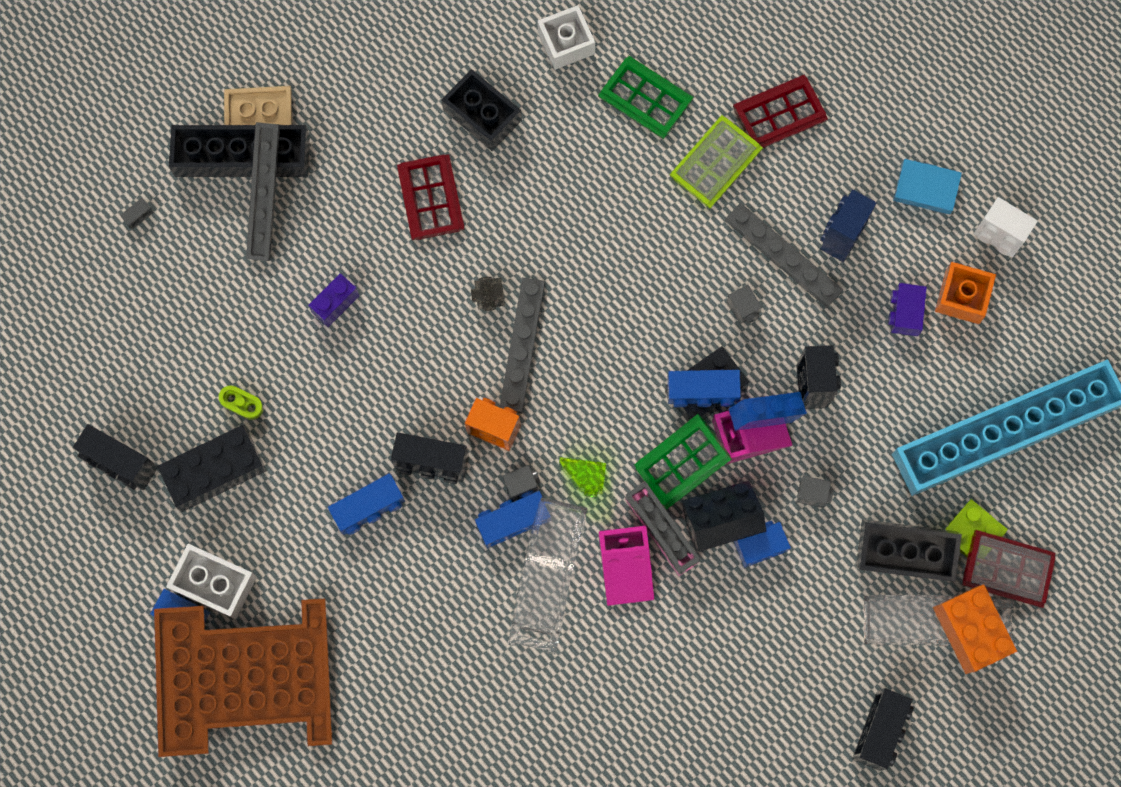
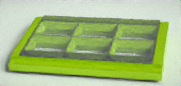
M721 115L669 175L706 207L711 209L762 151L763 147L729 119Z

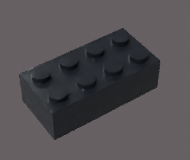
M244 425L234 428L157 466L176 508L181 512L267 471Z
M862 519L856 567L859 570L956 582L962 534L952 530Z

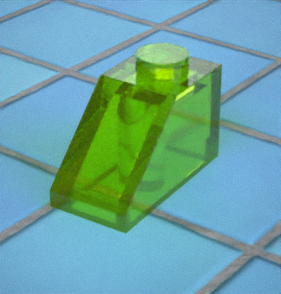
M560 457L559 467L579 492H584L583 495L587 497H597L598 494H603L606 463Z

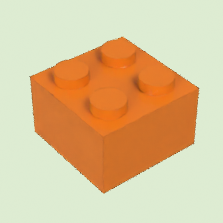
M951 262L944 274L935 312L980 324L986 316L996 274Z
M476 398L465 421L467 434L510 451L521 427L520 417L516 415L517 412L509 407L499 408L490 399L483 398L480 400Z

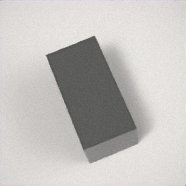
M141 198L120 216L132 230L154 212L144 199Z

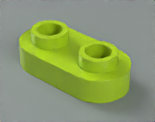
M232 385L221 389L218 398L224 408L248 420H255L262 415L263 404L258 397ZM230 396L236 397L233 402H228ZM252 405L256 406L255 411H253V412H249V411H248V408H249L250 406H252Z

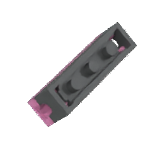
M646 481L626 494V502L643 526H646L647 532L678 576H681L699 563V556Z

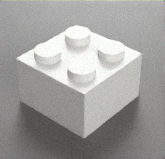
M578 5L537 21L538 34L554 70L595 54L594 38Z
M998 197L974 234L983 243H990L995 246L1001 254L1013 257L1038 221Z

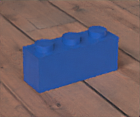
M740 370L668 371V404H673L674 407L679 408L687 407L688 404H697L698 407H709L714 403H721L723 407L734 406L741 398Z
M800 392L743 399L729 408L735 431L792 423L807 414Z
M389 473L328 506V509L340 532L343 535H352L361 529V525L367 522L372 524L381 519V514L387 511L391 513L400 509L405 500Z
M533 490L521 495L522 499L515 502L508 500L500 504V508L493 512L489 509L478 514L479 518L475 519V523L487 549L551 521V515L540 491L535 493Z

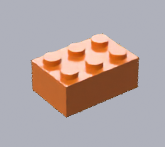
M984 584L933 607L965 674L976 672L1017 652Z

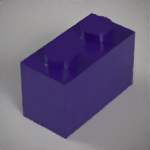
M340 273L308 306L312 314L326 327H329L360 295L357 288Z
M899 283L897 288L892 290L890 303L894 304L893 312L890 311L888 317L891 333L918 337L922 332L926 286Z

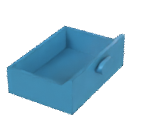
M904 159L901 164L893 201L950 215L954 208L962 172Z

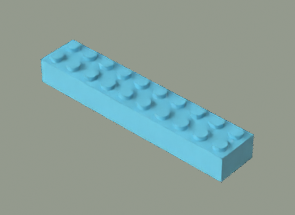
M1107 359L897 448L892 453V456L911 495L914 496L1121 408V384Z

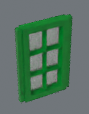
M629 55L624 59L598 95L599 98L663 140L694 99V97Z
M697 414L636 462L634 466L660 503L668 510L730 462L732 458L704 419Z

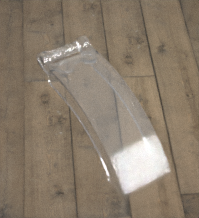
M546 498L540 499L521 572L508 645L516 646V644L547 650V653L555 655L559 634L562 630L574 562L584 531L587 514L586 507ZM519 629L551 635L550 641L518 635Z
M864 596V644L883 646H951L933 607L955 596ZM992 599L997 611L998 608H1002V621L1012 640L1011 608H1014V600Z

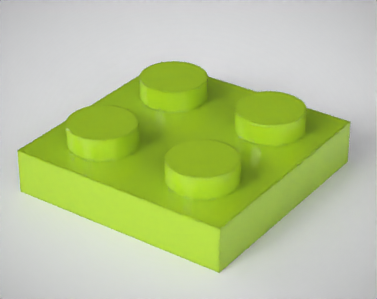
M970 499L944 530L957 531L962 534L960 552L967 558L974 530L1002 537L1008 529ZM980 545L978 558L984 559L992 548Z

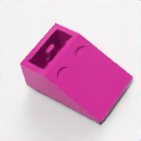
M729 411L713 416L712 423L716 436L732 458L727 464L793 446L786 424L735 431Z
M646 526L599 531L598 538L607 606L654 600Z

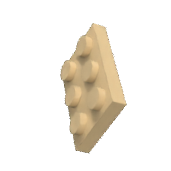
M291 86L224 89V125H256V122L292 125Z

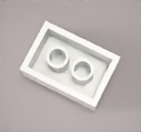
M187 544L166 587L236 620L257 576L248 570Z

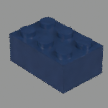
M853 189L849 196L844 194L837 210L826 224L827 226L820 239L823 242L820 250L844 263L864 230L877 202Z

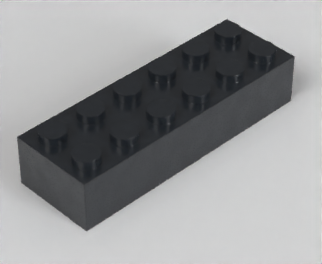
M171 125L169 169L174 177H252L256 125ZM280 125L276 177H308L310 134L306 125Z

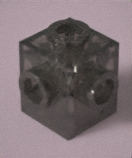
M481 277L479 281H474L475 289H471L472 303L477 302L478 309L493 311L496 307L505 306L502 278Z

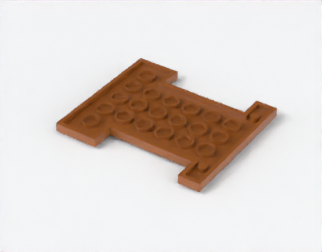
M325 598L301 600L302 624L205 630L204 606L154 609L158 757L209 754L208 729L295 722H307L308 746L332 745Z

